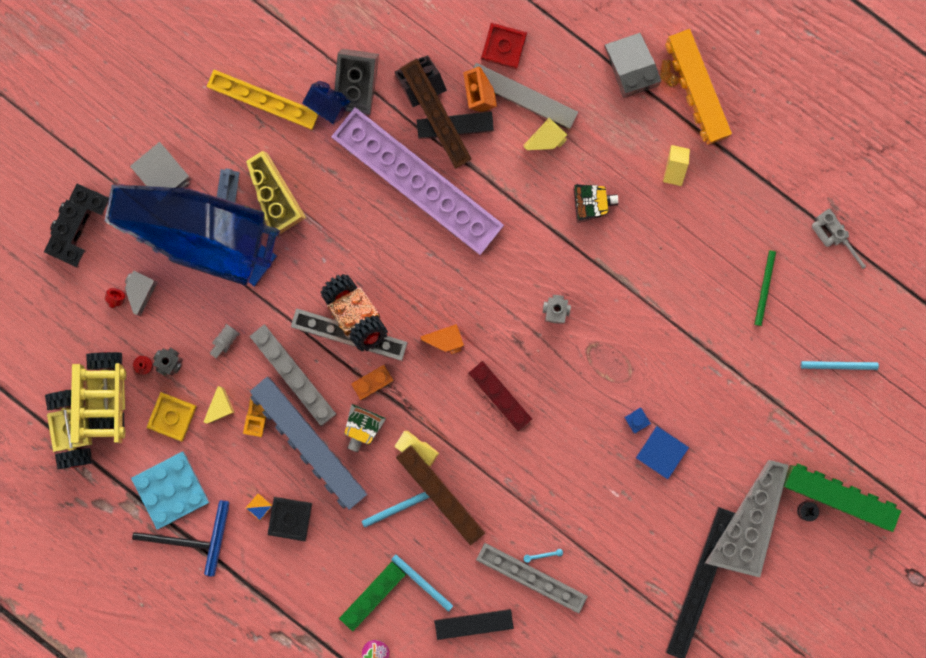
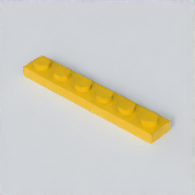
M213 70L206 86L208 89L312 131L320 114L314 109L217 70Z

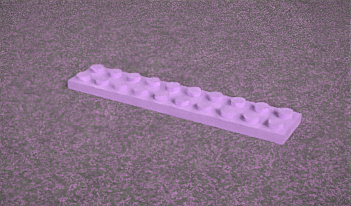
M356 107L331 136L332 139L477 254L481 255L504 227L500 221Z

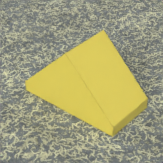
M671 145L663 179L664 183L682 186L689 165L690 149Z
M217 387L204 423L210 424L235 413L223 387Z

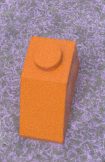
M478 66L463 72L469 109L484 112L497 107L494 88L482 68Z
M457 324L420 336L423 342L445 353L450 352L451 355L461 352V348L464 347Z

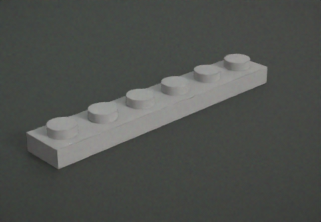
M265 324L250 335L253 342L321 426L336 415L335 411Z

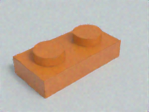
M382 365L351 383L359 399L362 400L394 380L385 365Z

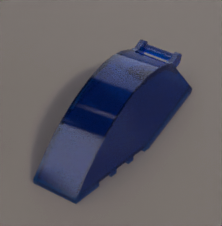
M112 184L104 222L124 234H130L136 238V241L145 243L153 248L154 252H160L173 263L241 285L248 284L255 265L271 268V257L276 236H279L280 233L279 229L265 225V214L263 211L188 188ZM265 233L269 236L264 257L261 258L258 255L263 234Z

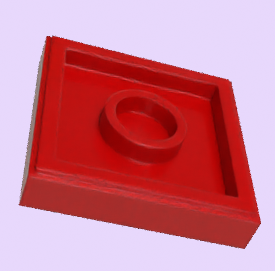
M491 22L481 60L517 70L527 32Z

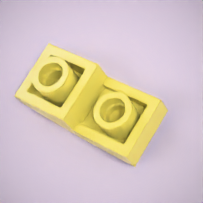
M404 431L395 445L401 452L409 445H412L430 467L439 455L435 449L426 442H421L409 431Z

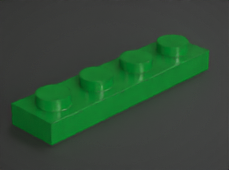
M391 561L339 619L353 632L406 574Z

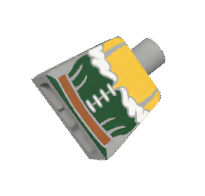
M352 404L344 433L352 437L348 449L358 452L362 442L370 445L386 421V418Z

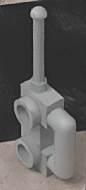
M830 208L817 216V221L812 224V229L826 247H830L833 244L836 246L842 242L847 246L861 268L865 269L866 264L864 265L848 243L849 232L844 229V225L840 224ZM825 225L832 236L828 237L821 227Z

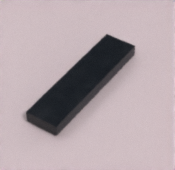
M492 112L449 116L459 135L494 131ZM427 118L416 119L418 139L437 137Z
M511 609L434 620L437 640L514 629Z

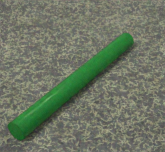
M772 250L768 252L754 323L756 326H762L776 257V251Z

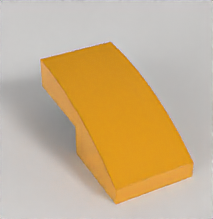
M251 398L243 434L262 437L267 417L263 414L264 408L260 404L257 406Z

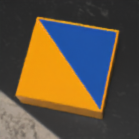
M258 493L245 509L258 520H261L272 508V504Z

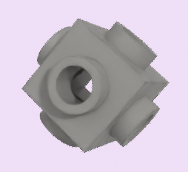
M553 295L552 298L549 297L548 302L544 301L542 313H546L545 322L564 324L566 316L569 317L571 305H568V300H564V296ZM554 306L559 307L560 311L556 312Z

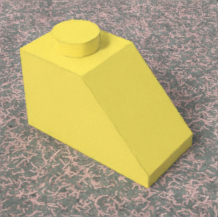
M549 117L523 146L526 150L555 149L556 146L561 147L565 143L567 134Z

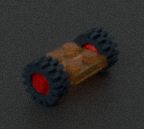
M342 274L341 277L336 275L335 279L332 277L330 282L327 281L325 283L326 286H323L321 296L326 302L329 312L345 335H350V339L358 350H361V352L365 350L367 352L370 348L372 350L375 349L374 346L381 345L380 342L385 340L384 338L387 337L386 333H388L387 328L379 319V312L362 288H357L349 275Z

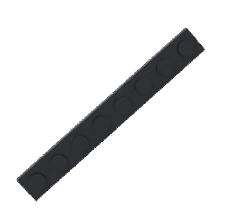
M717 507L665 651L669 655L677 658L686 657L718 568L705 562L735 515L734 512Z

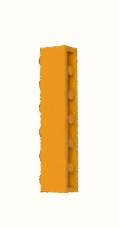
M687 29L669 36L665 47L668 54H671L673 57L672 65L674 70L678 71L681 77L679 78L680 85L687 92V103L690 107H693L695 112L693 113L694 120L701 127L700 135L702 140L706 141L707 145H711L729 138L732 132L691 30Z

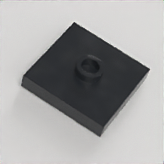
M274 497L267 535L306 542L312 503Z

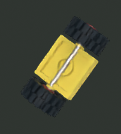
M99 352L86 354L87 370L109 371L107 369H115V364L119 363L122 365V353ZM115 378L87 379L84 381L86 390H115ZM123 380V410H125L124 380ZM87 398L85 400L86 410L115 409V398ZM123 412V419H122V427H125V425H124V412ZM114 417L89 418V429H114Z
M71 390L46 394L47 410H62L47 414L53 452L68 449V452L55 454L57 470L92 464L90 448L76 450L77 447L92 445L91 437L83 439V444L70 443ZM88 418L83 420V428L89 429Z

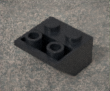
M427 55L419 58L418 61L436 94L439 95L447 91L440 72L430 57ZM401 69L395 71L394 73L412 107L419 105Z

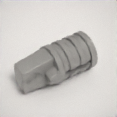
M225 324L221 333L212 342L215 346L210 354L217 358L222 351L226 353L240 333L228 324Z

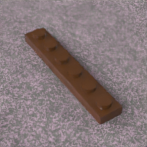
M415 58L399 67L454 168L456 169L472 160L418 59Z
M409 445L396 456V459L470 546L485 534L482 527L412 445Z

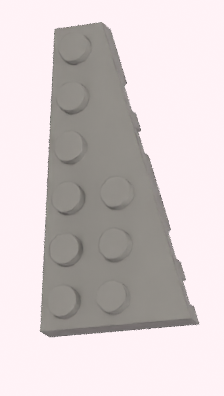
M772 460L767 461L706 560V564L760 578L789 465Z

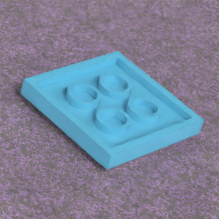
M184 451L131 478L157 530L210 503Z

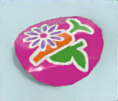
M379 640L368 641L362 649V658H389V648L384 642Z

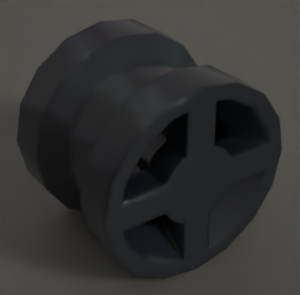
M805 501L797 507V514L800 519L811 522L819 516V508L816 504Z

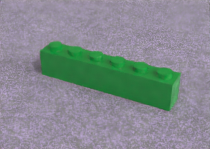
M797 463L796 466H789L784 488L884 530L894 532L902 510L896 508V504L889 501L885 503L878 501L879 497L870 493L867 496L860 493L861 489L850 486V488L842 486L844 482L832 478V481L825 479L826 475L818 471H814L813 474L807 471L808 467Z

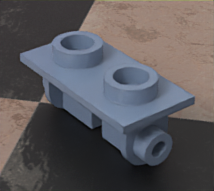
M227 168L225 170L221 169L215 207L235 208L240 172Z

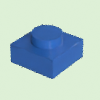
M641 407L624 417L634 434L651 424Z

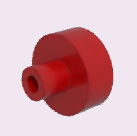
M110 288L106 291L105 301L109 304L110 308H116V306H121L124 303L125 293L117 288Z
M138 356L133 362V369L140 375H147L153 370V361L147 356Z

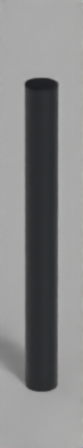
M133 532L132 540L206 550H209L210 542L137 532Z

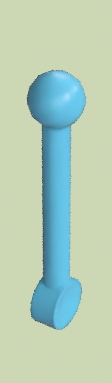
M557 549L555 552L533 556L525 555L524 561L528 563L533 559L555 555L562 556L563 550Z

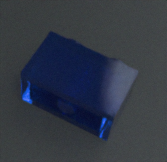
M323 81L313 83L302 104L332 124L341 120L350 103L344 94L334 91L330 88L329 84Z

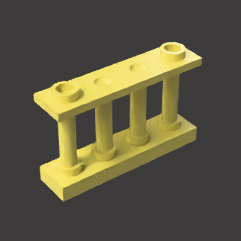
M72 364L70 443L83 444V439H86V437H114L115 443H122V439H125V427H122L123 380H126V369L123 368V365L115 364V371H87L81 364ZM115 378V390H86L84 388V381L87 379ZM87 398H115V409L86 410L84 408V400ZM114 417V429L83 428V420H86V418Z

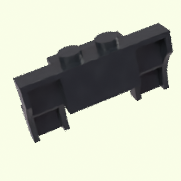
M77 183L69 200L66 199L65 203L61 204L57 220H54L51 224V237L44 253L78 268V264L86 250L75 246L91 212L103 216V212L111 199Z

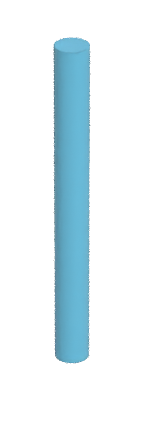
M801 361L800 364L801 369L878 370L879 368L878 362Z
M422 492L362 520V524L366 528L430 497L425 492Z
M395 554L391 561L449 612L453 605Z

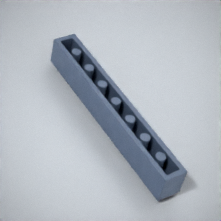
M267 376L249 391L252 394L251 400L257 406L260 404L264 408L263 414L268 420L273 419L277 424L275 428L281 435L285 433L289 438L287 441L294 450L297 448L302 453L300 458L304 463L312 465L314 468L312 472L318 479L323 478L327 483L324 485L331 494L335 493L339 497L337 502L343 509L347 507L350 510L367 495V492L270 377Z

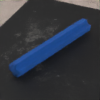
M220 500L218 504L204 571L206 576H215L230 505L228 501Z

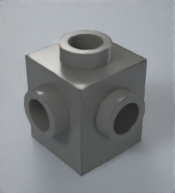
M171 347L169 349L163 348L161 351L158 350L153 358L155 360L153 365L157 367L156 371L164 376L167 374H177L182 367L181 362L183 359L178 356L180 353ZM166 358H168L169 363L167 365H164L163 362Z

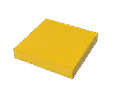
M160 392L146 428L183 442L197 406Z

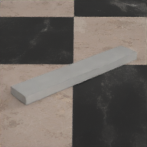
M478 63L475 64L474 68L478 66L482 68L496 95L546 119L550 117L556 124L570 130L578 111Z
M484 543L476 558L480 563L577 613H580L588 597L487 543Z

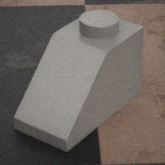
M133 271L132 274H128L125 280V289L133 313L141 316L158 282Z

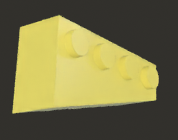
M261 151L246 161L257 192L258 201L262 208L269 237L275 238L306 219L268 153Z

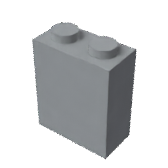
M160 142L130 166L162 204L173 200L174 194L179 190L183 191L192 180Z

